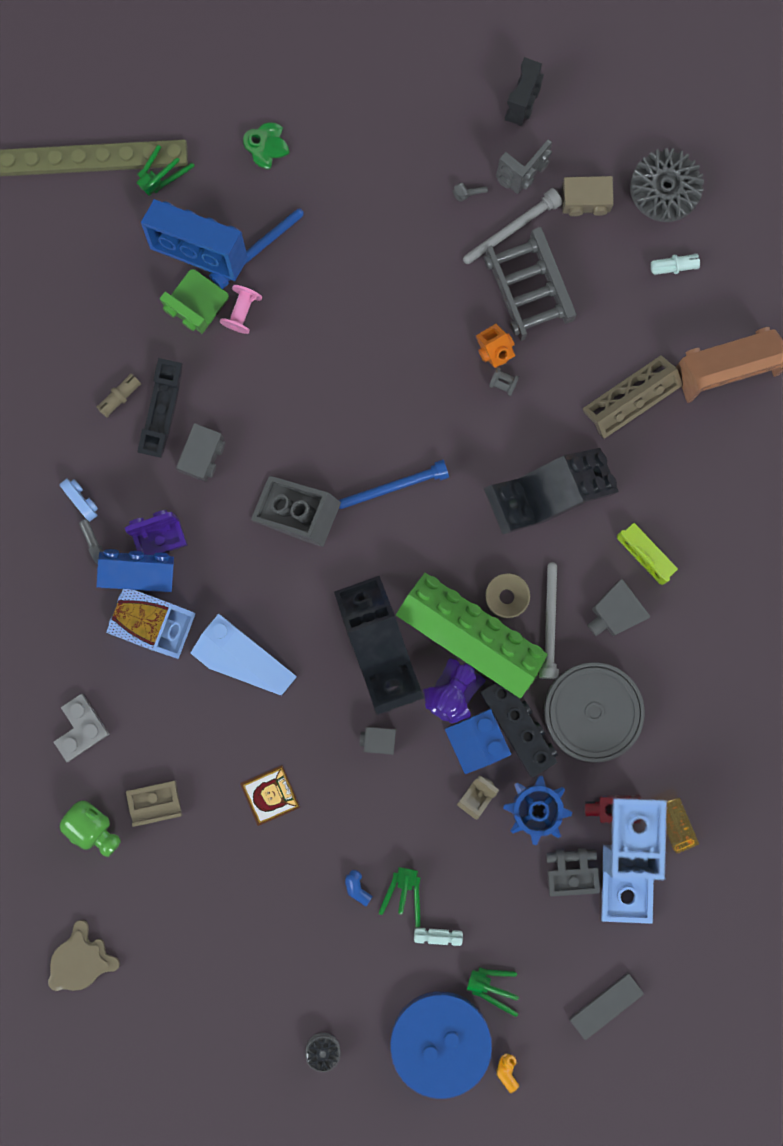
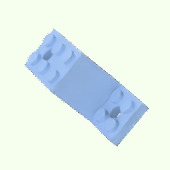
M613 798L612 845H603L601 921L653 922V879L664 880L666 801ZM638 818L643 819L646 824L645 830L641 833H635L632 829L633 821ZM624 890L633 891L634 899L632 902L623 903L621 901V893Z

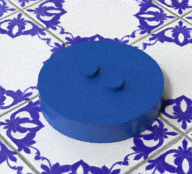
M445 991L423 994L409 1002L396 1018L391 1034L393 1064L401 1079L419 1094L437 1099L459 1096L469 1091L480 1081L490 1062L492 1043L486 1020L473 1003L458 994Z

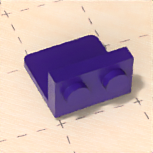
M167 510L158 511L153 514V518L144 520V518L134 519L129 522V526L125 527L126 533L133 537L137 551L143 552L144 555L166 553L187 546L179 518L173 512H168Z

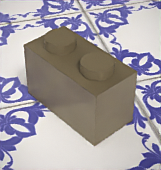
M612 176L564 177L562 183L563 213H569L570 216H580L583 213H593V215L601 216L610 212L613 207Z

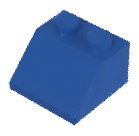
M491 709L445 729L464 774L512 755Z

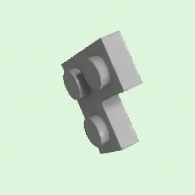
M80 694L61 707L74 728L55 740L54 744L66 762H70L110 735L84 694Z

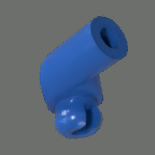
M352 870L345 878L347 893L353 899L367 906L373 896L361 889V873L357 870Z

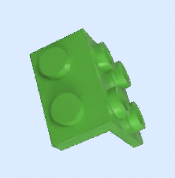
M192 269L187 273L172 295L165 291L160 301L164 306L162 309L173 318L178 316L183 320L182 324L191 331L196 329L203 334L228 301L229 295L202 274Z

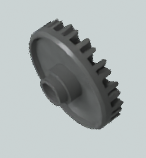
M665 148L662 152H659V149H657L655 153L650 152L646 158L643 157L641 162L638 163L631 178L630 190L636 207L645 216L660 222H673L686 217L695 209L702 197L704 179H702L703 173H699L700 166L695 165V160L691 161L688 159L689 154L683 156V151L676 153L674 148L668 151V148Z

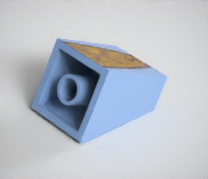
M123 589L118 598L114 614L109 621L106 633L179 659L196 613L135 590Z

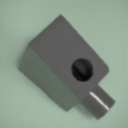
M621 579L592 608L597 618L587 624V626L595 636L605 629L614 636L651 616L623 579Z

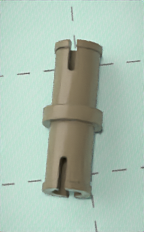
M130 373L120 385L110 390L111 393L96 408L108 418L121 403L125 404L127 402L126 398L141 383Z

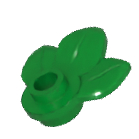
M264 123L259 129L248 130L243 137L244 147L252 153L254 162L262 168L270 169L272 158H281L289 154L286 142L279 137L283 130V127L279 124ZM256 137L259 143H253L251 138Z

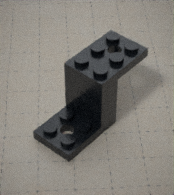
M601 448L563 455L518 479L492 484L484 488L503 535L545 523L586 502L608 497L619 492L617 481L610 472L607 465V457L601 451Z
M380 576L334 591L376 715L423 699L421 687Z

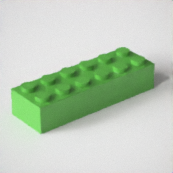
M427 573L423 574L396 613L397 617L520 699L536 678L548 655L541 647L532 644L523 638L520 633L511 630L502 624L499 619L485 613L478 605L470 603L461 597L457 591L449 589L440 583L437 578Z

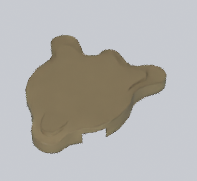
M78 920L74 924L69 940L61 944L51 958V975L48 985L54 991L62 989L82 990L91 985L100 974L116 971L120 967L119 959L106 953L103 939H97L94 942L88 940L89 925L85 920Z

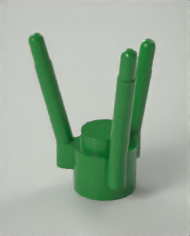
M157 145L143 169L138 173L140 179L136 183L147 195L151 196L154 192L157 193L161 188L194 167V164H189L161 182V178L180 159L175 158L157 175L152 170L147 173L161 149V146Z
M399 867L398 873H393L392 882L379 910L380 915H383L397 883V888L402 889L398 913L403 914L407 890H412L414 886L415 926L420 928L419 884L421 878L417 877V870Z
M479 967V971L472 970L467 990L472 991V995L479 996L517 1017L518 1013L485 994L487 991L513 1000H518L519 997L517 995L491 986V978L486 977L487 975L516 977L517 973L514 971L487 970Z

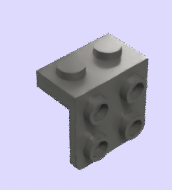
M548 139L526 166H523L505 152L499 159L496 174L498 182L503 187L510 188L517 194L523 188L527 190L535 179L533 176L536 172H542L549 164L548 158L552 154L550 149L553 142Z

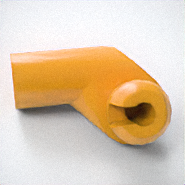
M504 1054L499 1059L496 1074L508 1092L513 1093L520 1086L512 1076L513 1068L517 1061L513 1055Z

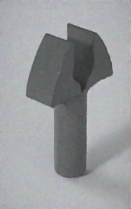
M84 519L79 522V525L89 545L88 550L97 565L99 552L104 551L102 546L98 544L89 521Z

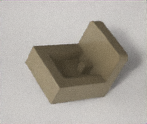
M478 776L466 790L457 806L477 820L499 790L492 781Z

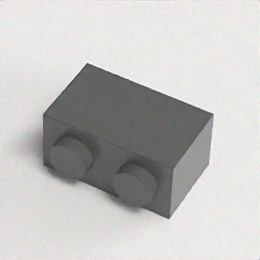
M194 423L176 469L183 474L207 482L208 477L212 478L215 473L217 464H214L217 455H221L225 448L226 442L223 441V435Z

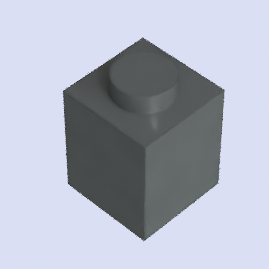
M366 727V732L361 731L360 746L364 747V752L394 755L396 729Z

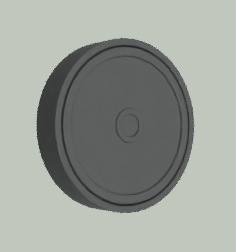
M585 663L566 670L552 683L544 701L543 716L549 736L563 752L573 758L587 762H605L619 757L633 746L643 728L645 709L638 687L627 674L608 664Z

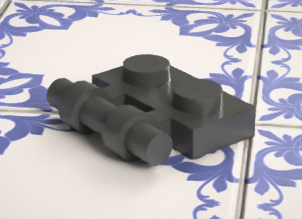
M578 848V851L564 852L563 849H559L556 852L546 853L547 863H557V870H547L549 896L600 893L598 868L588 867L587 861L597 860L596 850ZM579 861V868L566 869L565 862Z

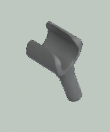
M464 183L456 185L454 187L455 190H453V194L458 201H463L474 194L488 192L487 186L467 190Z

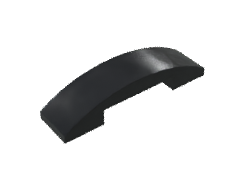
M158 358L153 379L155 384L137 453L162 458L179 393L183 366L180 362Z

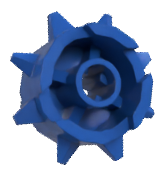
M543 776L538 777L535 785L527 787L517 782L515 788L518 794L515 796L513 803L505 804L503 808L511 812L516 821L510 830L512 834L524 830L527 834H530L533 845H537L541 836L552 834L560 838L561 834L558 827L562 823V818L572 816V812L563 807L560 799L565 789L561 787L552 790L546 787ZM536 804L538 806L543 805L541 808L542 815L540 816L537 814L532 815L534 811L533 806Z

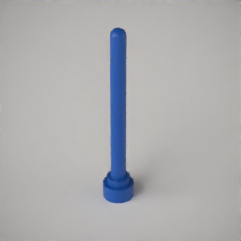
M296 209L246 251L248 257L246 263L301 219L304 215L303 210ZM216 273L209 275L212 281L221 289H224L229 284L228 281L230 279Z
M442 459L434 462L435 465L430 466L431 469L340 499L339 509L432 478L435 480L440 479V481L447 479L449 474L445 462Z

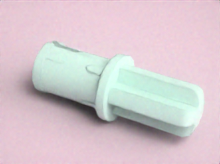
M696 253L679 257L673 255L672 258L654 260L651 262V272L654 275L670 272L678 274L679 271L699 269L700 259H696L699 257Z

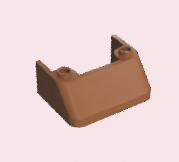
M765 327L757 330L755 335L702 351H700V348H694L685 352L686 356L681 359L676 368L683 384L682 389L687 403L692 402L701 391L768 371H772L774 377L779 376L783 372V339L775 329L770 330V327Z

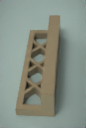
M659 356L582 409L584 414L595 423L599 435L605 439L679 389L683 384L677 368L663 356ZM661 365L665 368L661 372L653 373ZM645 380L642 385L633 386L636 382ZM618 394H625L621 399L613 400ZM599 407H605V410L599 414L593 413Z

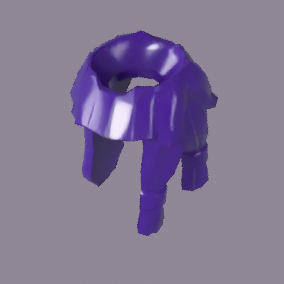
M450 658L435 687L423 689L425 707L441 720L449 721L451 724L468 719L471 714L467 704L486 680L475 673V669L469 664L461 665L457 660Z

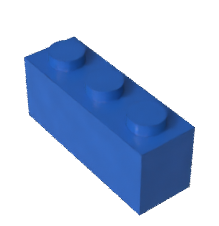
M106 549L104 552H99L97 587L172 592L174 556H169L167 553L144 555L141 551L119 553L115 549Z

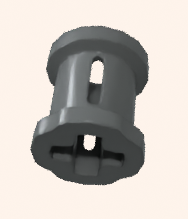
M497 367L489 387L499 388L507 392L508 396H511L520 376H511L502 372L501 368ZM499 379H502L510 384L499 381Z

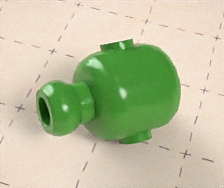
M84 800L75 803L65 814L59 825L60 831L71 843L85 850L95 845L99 848L100 853L106 857H109L121 843L119 836L106 831L110 825L109 818Z

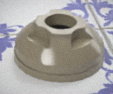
M510 573L501 574L489 583L485 594L486 602L489 609L495 615L502 618H514L523 613L528 607L530 590L521 577ZM503 590H510L514 594L512 603L504 604L501 602L499 596Z

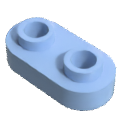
M66 478L59 484L89 522L98 516L95 512L98 510V507L90 498L85 499L80 492L83 489L75 479L70 481Z

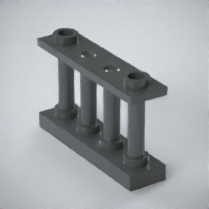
M541 227L532 230L528 243L496 255L492 245L487 247L486 256H484L486 267L488 270L492 269L512 319V322H510L512 332L515 336H519L520 341L526 338L527 332L525 329L557 317L559 319L563 318L565 324L575 320L577 314ZM531 251L532 253L536 252L539 259L536 265L507 276L503 275L499 263ZM539 273L541 275L545 274L548 281L546 286L515 298L512 297L508 285ZM548 295L550 297L554 296L557 303L555 308L521 320L517 307Z

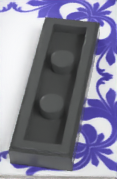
M627 972L572 1015L569 1020L584 1040H587L643 996L644 993Z

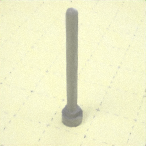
M551 188L544 193L540 203L463 257L464 263L470 264L486 253L488 246H496L545 210H555L561 206L563 202L560 195L554 188Z
M550 562L547 566L545 652L548 655L542 668L539 670L540 679H557L559 677V669H557V664H554L557 564L555 562Z

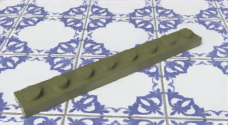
M186 140L0 150V176L143 169L157 145H160L161 149L150 168H164L175 158H179L180 161L174 167L188 166Z

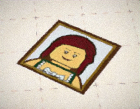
M282 765L240 783L258 826L300 808Z

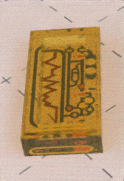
M680 798L666 802L665 830L674 852L677 854L699 845Z

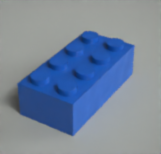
M154 199L141 221L151 250L219 274L230 280L236 281L248 259L242 232L236 227L225 226L212 218L198 216L191 210L179 209L169 202H161Z

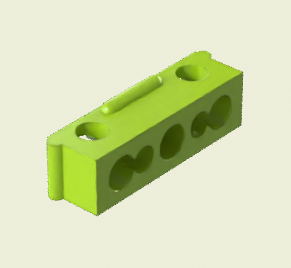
M635 523L617 534L616 537L659 584L664 585L670 581L669 577L678 568Z

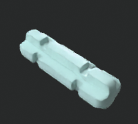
M415 928L414 942L424 943V941H428V944L440 945L452 943L454 946H460L463 942V933L458 930L449 932V930L429 929V931H425V928Z

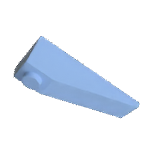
M220 614L205 629L191 651V654L209 669L281 696L297 677Z

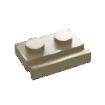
M176 780L126 791L133 827L183 816Z

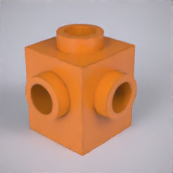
M497 324L476 335L481 347L478 352L484 362L488 361L494 368L505 364L509 359L515 357L512 349L515 345L513 339Z

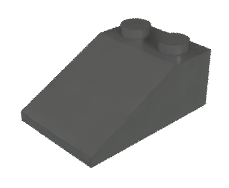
M269 476L251 520L302 541L323 547L341 502L328 492Z

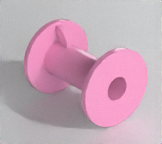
M233 285V291L238 293L239 296L230 319L222 318L220 323L231 330L249 334L250 330L243 325L251 302L254 300L261 301L262 296L249 288Z

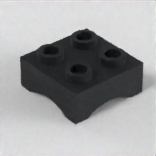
M524 57L521 64L518 86L510 93L507 101L509 108L504 118L505 121L522 126L525 118L529 120L535 98L538 97L542 86L541 83L544 74L540 73L542 63Z

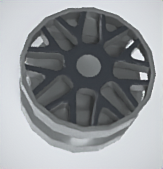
M321 1032L315 1034L306 1044L305 1057L308 1065L317 1072L331 1071L340 1060L339 1042L329 1033Z

